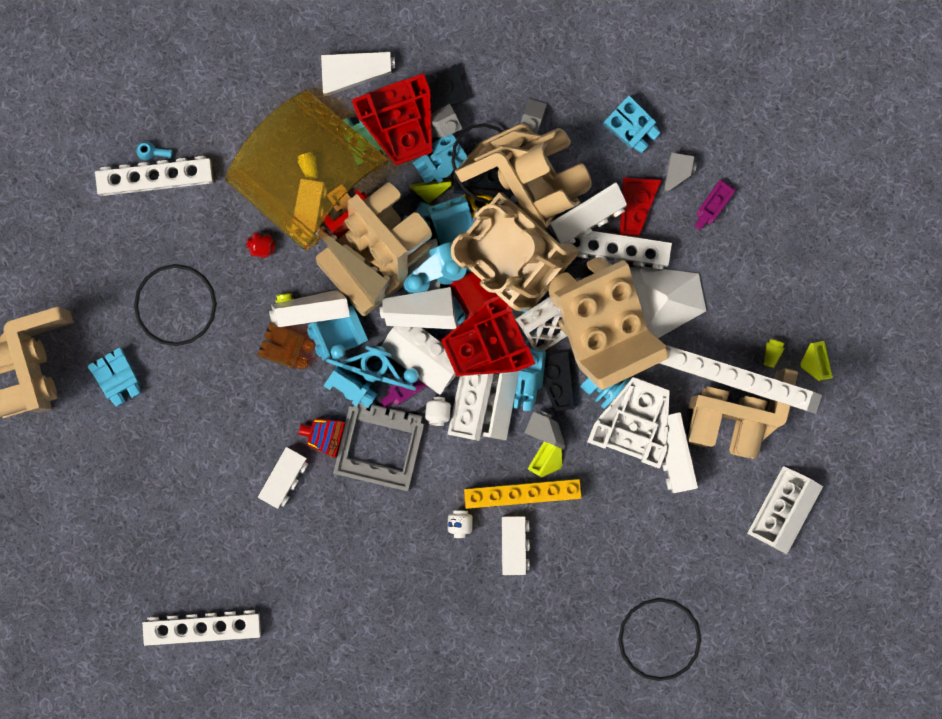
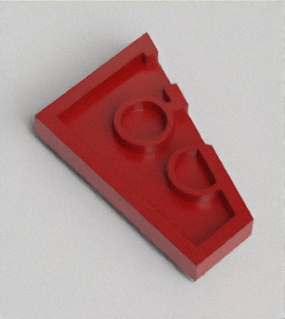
M623 178L622 195L627 206L624 208L625 212L620 215L619 235L639 236L661 180Z

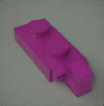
M720 179L698 209L696 216L699 219L694 227L701 230L705 223L710 225L714 222L736 190Z
M419 379L412 384V386L416 387V391L392 385L386 391L388 395L380 401L384 407H388L392 403L397 406L428 386Z

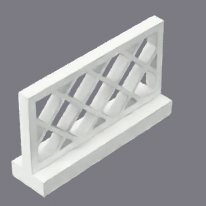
M550 297L516 318L532 348L545 351L567 337L562 330L556 336L553 335L555 329H560L557 322L559 317L562 316L560 309L551 301ZM554 317L552 324L546 323V321ZM538 327L536 334L529 333ZM543 328H550L547 335L541 334ZM539 339H545L544 344L539 347L536 346Z

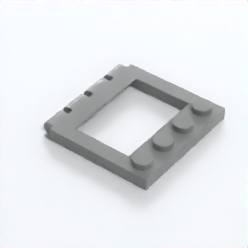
M361 403L357 406H349L333 474L408 491L424 424H421L422 416L409 413L408 419L405 420L404 411L390 408L388 416L385 415L387 407L372 404L370 411H367V407ZM356 420L412 433L403 470L347 457Z

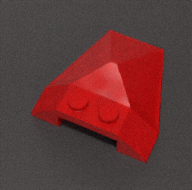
M424 73L351 99L358 119L395 165L432 153L431 97Z
M496 296L484 302L482 306L459 324L456 329L452 330L441 340L456 377L518 372L535 365L529 347L526 346L513 316V310L501 297Z

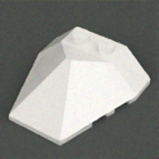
M638 266L630 268L647 329L657 338L706 312L698 273L667 269L658 270L651 267Z
M632 377L594 423L587 442L605 449L607 446L641 459V462L660 469L667 451L669 390Z

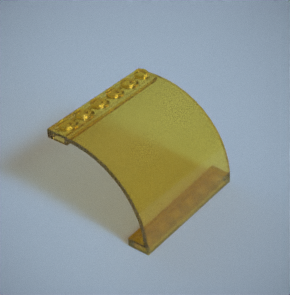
M306 89L284 102L258 125L233 159L225 181L303 250L307 251L319 243L320 237L316 235V232L340 199L369 173L375 172L387 165L388 159Z

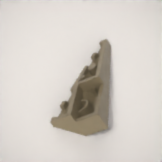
M322 226L317 234L373 306H377L386 297L385 290L391 285V279L387 275L383 277L378 272L377 267H372L364 257L347 244L342 245L337 241L338 238L335 235L332 236Z

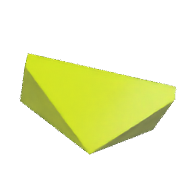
M445 179L440 183L436 180L428 184L425 182L409 184V188L427 203H431L451 186V182Z
M825 342L810 343L800 363L801 368L818 381L833 378Z
M543 442L528 470L540 477H544L561 469L562 449Z

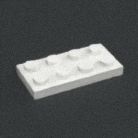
M494 374L460 376L448 435L480 440Z

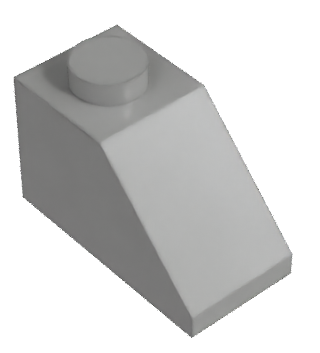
M528 99L521 123L528 125L533 134H538L547 104Z
M450 104L431 113L432 138L447 137L462 129Z
M677 153L670 154L664 187L665 193H668L687 180L691 173L695 174L697 162H693L694 156Z
M543 411L541 414L533 412L525 434L564 449L565 443L558 422L552 420V415Z

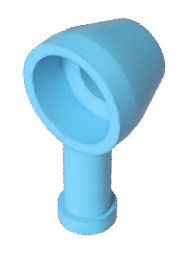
M148 141L139 143L136 149L138 157L142 160H150L154 156L171 159L173 152L172 149L155 148ZM148 147L147 152L142 153V148Z

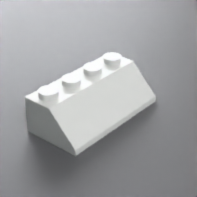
M614 183L552 221L548 228L559 244H573L578 236L585 237L592 232L591 228L598 225V227L605 225L609 222L608 218L612 215L617 217L624 213V208L627 204L618 184Z
M394 326L381 345L387 353L392 354L390 358L406 370L409 368L416 369L419 374L418 379L439 395L443 393L456 376L442 343L421 327Z
M518 372L495 373L493 375L481 436L507 440Z
M681 413L668 415L667 451L662 461L663 471L668 473V478L665 479L667 489L671 490L672 493L697 489L698 486Z
M783 466L747 534L787 554L823 486Z

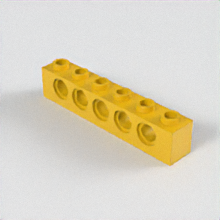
M580 479L464 489L465 506L468 509L581 499Z

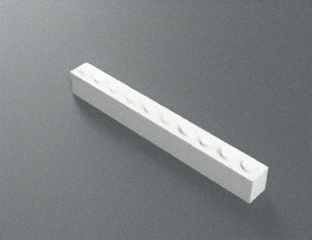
M668 345L666 347L669 358L659 363L814 414L817 412L822 397L821 394Z

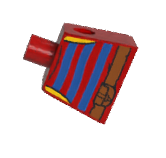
M314 419L312 426L301 423L298 434L309 437L307 441L308 446L336 458L345 422Z

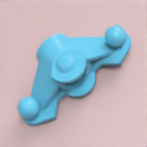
M453 241L429 250L430 257L404 280L406 291L410 293L425 292L428 290L431 281L434 280L441 284L449 285L463 278L466 270L471 271L469 268L460 267L451 256Z
M336 344L330 349L332 359L327 358L326 362L360 374L365 380L370 382L378 380L416 391V387L412 386V384L419 378L417 370L414 368L407 369L404 372V383L388 359L392 354L387 353L381 346H366L365 349L370 350L369 352L339 362V359L344 357L345 348L340 344ZM371 356H378L382 360V368L377 372H372L367 368V360ZM361 359L362 369L347 365V363ZM389 368L395 376V378L397 379V381L382 375H384Z

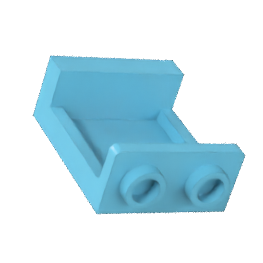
M464 195L428 207L440 245L454 241L458 235L466 233L473 225L469 206Z
M353 305L348 307L350 317L311 322L308 325V335L311 339H314L316 353L322 360L332 357L330 349L336 344L342 345L345 351L368 341Z

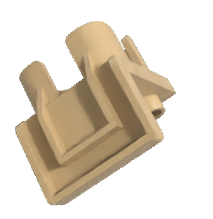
M520 123L481 141L455 170L460 181L464 182L497 166L499 168L498 178L502 186L507 190H512L518 200L517 206L543 229L547 228L556 214L577 206L580 201L575 197L589 191L592 184L590 174L584 164L579 163L556 173L547 156L563 150L571 144V140L564 130L556 128L546 134L538 135L533 134L530 127L524 123Z
M389 182L364 201L357 194L347 201L349 217L345 219V223L349 231L337 240L342 245L347 244L364 257L372 267H377L378 272L383 277L387 275L391 279V285L385 290V298H389L404 286V280L408 277V267L432 249L430 244H424L432 237V232L418 213H412L401 222L400 216L391 206L400 199V192ZM328 247L316 256L317 265L362 316H366L377 307L373 306Z
M499 192L489 205L483 206L476 213L475 218L477 220L466 233L458 235L451 246L453 260L460 267L469 268L481 279L479 284L485 290L496 293L516 311L530 310L535 307L548 292L551 281L556 276L562 274L581 252L572 243L559 244L503 192Z
M598 257L587 262L588 268L594 274L577 281L569 273H562L551 281L549 295L551 301L560 309L562 319L558 320L560 329L569 338L578 367L599 389L603 390L668 359L669 354L666 345L647 329L629 265L624 260L612 265L606 259Z
M55 307L8 321L5 324L4 333L0 336V374L15 370L19 384L0 390V417H3V419L28 411L42 413L52 410L50 401L58 399L56 386L52 377L46 378L45 375H42L39 364L47 362L46 352L41 340L35 341L31 336L73 324L71 311Z
M785 368L776 371L774 379L795 386L798 371ZM712 387L703 388L701 395L691 397L688 409H692L693 414L686 438L687 443L701 447L714 446L722 417L733 419L736 422L729 452L733 455L750 459H758L762 441L774 430L786 423L790 409L789 405L769 399L767 411H765L767 401L748 396L740 397L739 404L727 402L728 391Z

